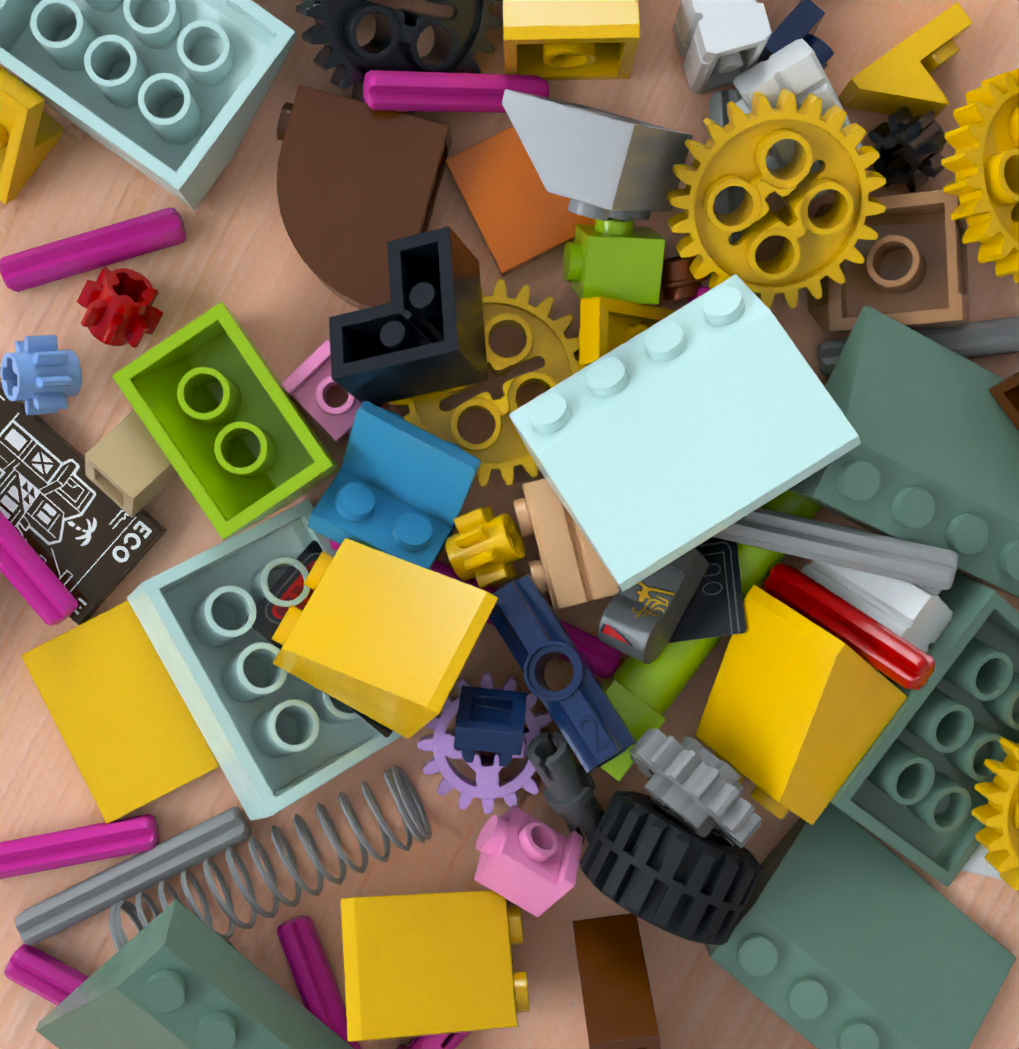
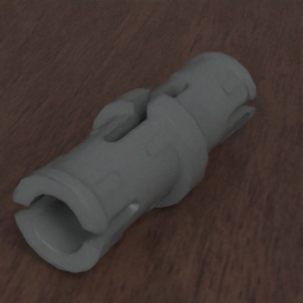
M555 731L553 739L558 746L557 749L550 733L544 732L531 741L527 748V756L545 784L546 788H543V795L550 808L563 816L570 833L575 831L584 837L580 830L581 828L589 843L604 814L602 807L593 794L595 782L590 773H587L583 766L576 762L569 744L562 733Z

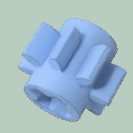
M56 335L25 336L24 341H15L16 352L5 353L1 361V382L6 397L10 401L25 400L26 415L57 413V409H67L66 397L77 396L82 382L80 362L76 353L71 349L58 350Z

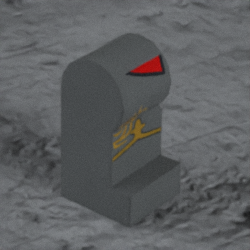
M693 548L623 592L618 586V593L610 600L600 620L598 639L600 642L645 664L654 662L662 654L710 563L696 548Z

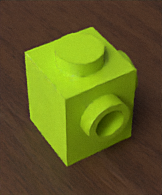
M608 217L607 221L595 219V225L576 224L575 242H567L564 248V280L571 282L572 290L580 299L601 296L640 304H659L665 238L652 228L634 227V219L630 217L628 221Z

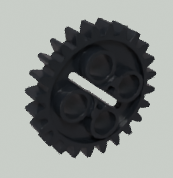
M309 0L296 6V12L315 18L316 23L301 35L302 39L310 44L324 45L313 60L315 65L324 70L336 67L330 83L343 91L353 85L352 98L364 102V77L371 70L460 73L463 70L468 73L481 74L478 64L473 59L474 54L477 50L485 53H494L495 50L494 46L483 37L485 29L503 26L501 19L489 14V5L502 0H424L452 6L454 13L450 18L433 16L405 8L395 9L381 3L366 0ZM372 13L376 21L374 37L369 43L360 46L356 38L358 22L363 16ZM431 26L434 32L433 47L427 55L420 57L417 50V41L422 31Z

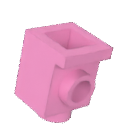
M327 339L281 385L336 442L343 444L350 437L356 412L362 403L348 393V399L341 407L333 408L328 405L326 401L327 390L337 383L331 377L330 341Z
M513 805L502 817L493 815L480 831L476 841V849L480 851L474 880L534 916L539 917L575 886L584 837L575 831H572L565 837Z

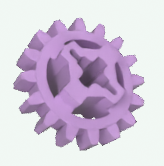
M484 672L479 688L515 691L516 678L510 676L505 681L503 687L499 688L494 687L491 672ZM464 676L458 678L457 688L459 695L453 698L449 694L442 707L443 712L426 724L427 727L434 730V734L419 738L418 749L432 751L434 757L424 764L422 770L425 775L438 772L442 774L443 778L437 789V793L440 796L449 793L453 788L461 792L459 797L460 809L465 810L473 797L482 799V807L485 814H492L496 798L503 797L510 808L513 805L518 807V789L522 787L533 795L539 792V784L533 776L536 769L528 757L523 766L514 775L500 781V770L504 766H499V753H494L492 756H484L482 751H475L473 763L467 764L476 772V781L461 774L450 761V759H463L462 749L454 748L455 727L447 729V726L458 712L461 687H472ZM531 691L527 692L525 723L528 728L524 729L521 755H513L512 758H524V755H527V748L531 741L542 734L541 728L553 720L548 710L537 713L533 712L531 708L535 705L538 697ZM551 735V739H552L553 743L555 744V746L557 747V745H556V743H555V741H554V739H553V735Z

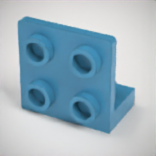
M364 401L356 412L341 469L311 512L307 527L340 545L347 538L431 570L446 544V538L451 536L455 528L454 518L458 517L462 511L481 462L458 445L444 441L407 422L399 414L384 410L369 401Z

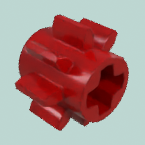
M104 267L96 281H86L77 300L78 304L87 308L81 325L88 327L90 333L106 345L122 346L128 343L133 348L139 346L144 334H153L163 316L162 311L152 306L159 292L157 289H153L149 280L137 271L126 268L111 271Z

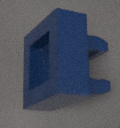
M802 0L771 34L756 64L768 60L772 54L793 41L803 39L814 50L824 70L834 52L814 34L825 12L811 0Z
M470 686L461 687L454 748L462 749V757L465 762L473 763L475 751L499 753V766L507 767L513 755H521L527 693Z

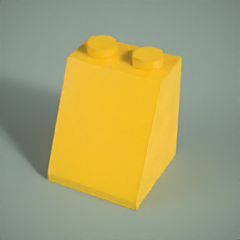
M503 0L505 74L538 75L546 81L630 79L640 39L638 0Z
M345 538L334 557L322 551L303 583V585L314 590L303 611L291 605L272 637V640L283 645L272 664L409 739L439 715L498 597L480 588Z
M754 584L747 593L743 603L746 632L731 635L695 736L715 751L713 755L728 763L740 775L738 780L740 784L747 777L757 785L750 796L765 809L781 820L784 819L790 810L813 825L908 697L847 644Z
M492 890L341 899L348 1042H369L519 1027L518 1013L530 1012L527 972H514L512 945L524 944L521 907L518 905H508L506 898Z

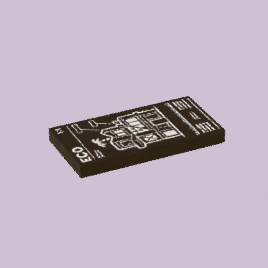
M0 382V511L77 600L78 607L69 617L80 625L94 614L167 529L143 508L131 518L85 476V457L38 415H26L25 404L22 401H10L6 397Z

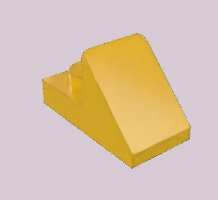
M956 2L852 77L839 94L838 99L846 108L892 115L903 106H907L912 117L925 115L932 110L935 112V119L948 106L949 102L930 74L941 68L961 51L956 41L973 22L960 4Z
M0 66V201L6 205L15 199L61 138L64 128L43 112L45 104L43 97Z
M601 296L580 299L579 365L588 366L674 313L675 310Z

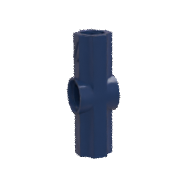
M527 574L520 579L511 581L494 592L492 595L498 597V600L489 618L523 670L528 689L541 699L585 771L591 773L637 743V740L594 675L589 659L576 647L531 575ZM566 655L571 660L574 668L573 678L565 689L553 691L545 681L544 670L547 663L553 657Z

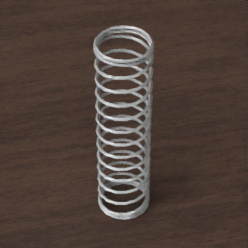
M394 765L393 769L388 768V770H384L383 773L386 784L403 819L407 838L406 845L399 841L383 819L369 784L362 781L361 789L378 821L382 833L384 856L378 854L367 841L345 793L340 792L338 799L341 808L360 844L362 854L361 868L356 866L345 854L330 815L322 804L317 803L316 812L319 821L338 855L340 877L338 879L334 878L321 864L317 847L307 824L300 815L295 814L293 822L296 832L308 856L316 866L318 887L316 890L311 889L300 878L294 855L285 835L279 827L273 825L271 829L273 843L284 866L295 881L296 896L294 901H289L278 890L273 868L263 846L257 838L250 836L248 841L249 851L262 879L273 893V910L266 912L256 903V896L248 871L237 851L230 847L227 848L225 854L226 861L237 887L251 905L252 914L250 922L243 923L234 915V907L225 879L215 862L208 858H205L203 863L204 875L215 900L229 918V931L226 934H220L213 929L212 917L204 892L193 873L183 869L180 875L181 886L191 910L196 917L221 938L229 940L233 935L235 924L243 929H251L256 922L257 912L266 918H274L279 909V900L287 906L296 907L301 899V888L308 894L319 896L323 888L324 877L331 883L341 885L346 875V865L357 873H364L368 865L367 851L376 860L387 862L390 855L389 839L399 849L409 851L411 848L412 835L421 843H425L426 839L430 841L432 836L430 822L409 777L397 765ZM256 848H257V850H258V852H259V854H260V856H261V858H262V860H263V862H264V865H265V868H266V870H267V873H266V871H265V869H264V867H263V865H262V863H261V861H260V859H259V856H258V854H257ZM232 856H233V858L235 859V861H236V863H237V865H238V867H239V869H240V871H241V873H242V875H243V878H244V881H245V883H246L247 889H246V887L244 886V884H243V882H242V880H241V878H240V876H239V874H238V872H237V870H236V867H235V864H234V862H233ZM209 866L214 871L220 883L221 889L225 896L226 903L220 896V893L213 881ZM186 876L192 882L199 896L205 918L191 895ZM161 880L158 885V896L163 910L168 907L164 887L170 893L173 901L177 900L181 903L170 883ZM138 891L135 897L136 906L131 902L120 900L110 908L109 927L117 952L129 942L122 928L121 910L129 916L138 933L149 924L141 905V897L148 904L155 918L160 914L148 894Z

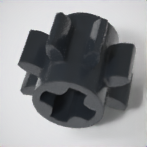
M903 106L888 117V123L882 122L869 132V138L876 143L874 149L880 155L871 166L874 167L876 172L886 178V184L883 185L886 188L891 184L906 182L907 188L913 193L928 182V177L935 178L946 169L941 165V159L945 157L940 154L947 141L944 138L945 133L942 127L934 120V111L930 110L925 115L912 117L907 106Z

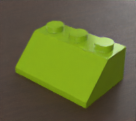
M222 302L112 375L114 381L223 540L234 536L290 505L340 471V467L293 398L281 385L282 382L237 316Z

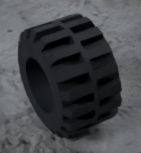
M615 791L579 862L583 873L600 892L613 902L664 931L697 943L724 945L727 943L763 872L761 865L744 846L742 849L736 845L731 846L721 836L716 837L711 832L706 838H703L689 831L677 820L661 810L650 799L651 796L633 791Z

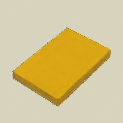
M128 600L21 655L106 824L220 766Z

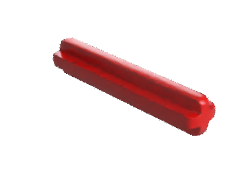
M778 563L771 568L770 576L767 577L763 584L765 592L847 644L866 662L904 688L920 690L927 684L929 677L935 670L933 657L793 566Z

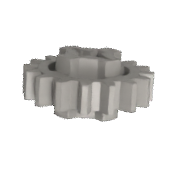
M649 728L629 751L631 760L639 765L638 769L650 778L644 786L652 795L650 799L661 810L673 817L689 831L703 838H706L711 832L716 837L721 836L729 845H736L742 849L761 825L762 818L754 812L755 807L740 797L745 790L738 782L740 775L728 763L720 760L705 749L696 739L685 736L679 743L671 735L667 737L659 729L655 728L652 730Z

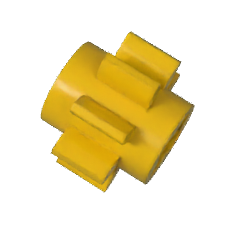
M489 506L484 509L479 507L454 518V523L459 532L446 538V551L455 573L461 580L468 581L476 577L479 588L482 589L517 576L512 562L524 558L525 548L520 531L510 515L504 513L494 517L492 508Z

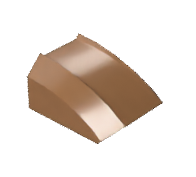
M942 189L875 198L886 206L885 212L866 216L865 223L879 234L876 240L858 239L854 245L865 261L862 264H858L844 259L839 266L846 282L841 285L832 280L828 275L820 280L822 298L818 300L807 289L808 312L824 333H851L863 306H869L912 330L968 326L970 301L967 244L962 242L963 235L967 229L966 219L951 220L950 217L953 210L960 205L958 196L945 194ZM834 203L820 205L814 218L828 213Z

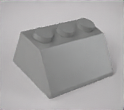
M505 89L502 105L547 192L570 198L568 211L602 221H607L608 217L626 221L629 220V217L648 220L650 211H672L673 205H670L666 194L669 191L678 189L680 179L675 176L672 167L676 164H685L689 150L684 143L687 139L692 140L693 135L577 103Z

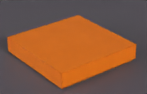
M514 126L445 160L446 167L502 277L565 246L567 242L575 241L576 224L595 225V219L567 210L570 198L547 192Z

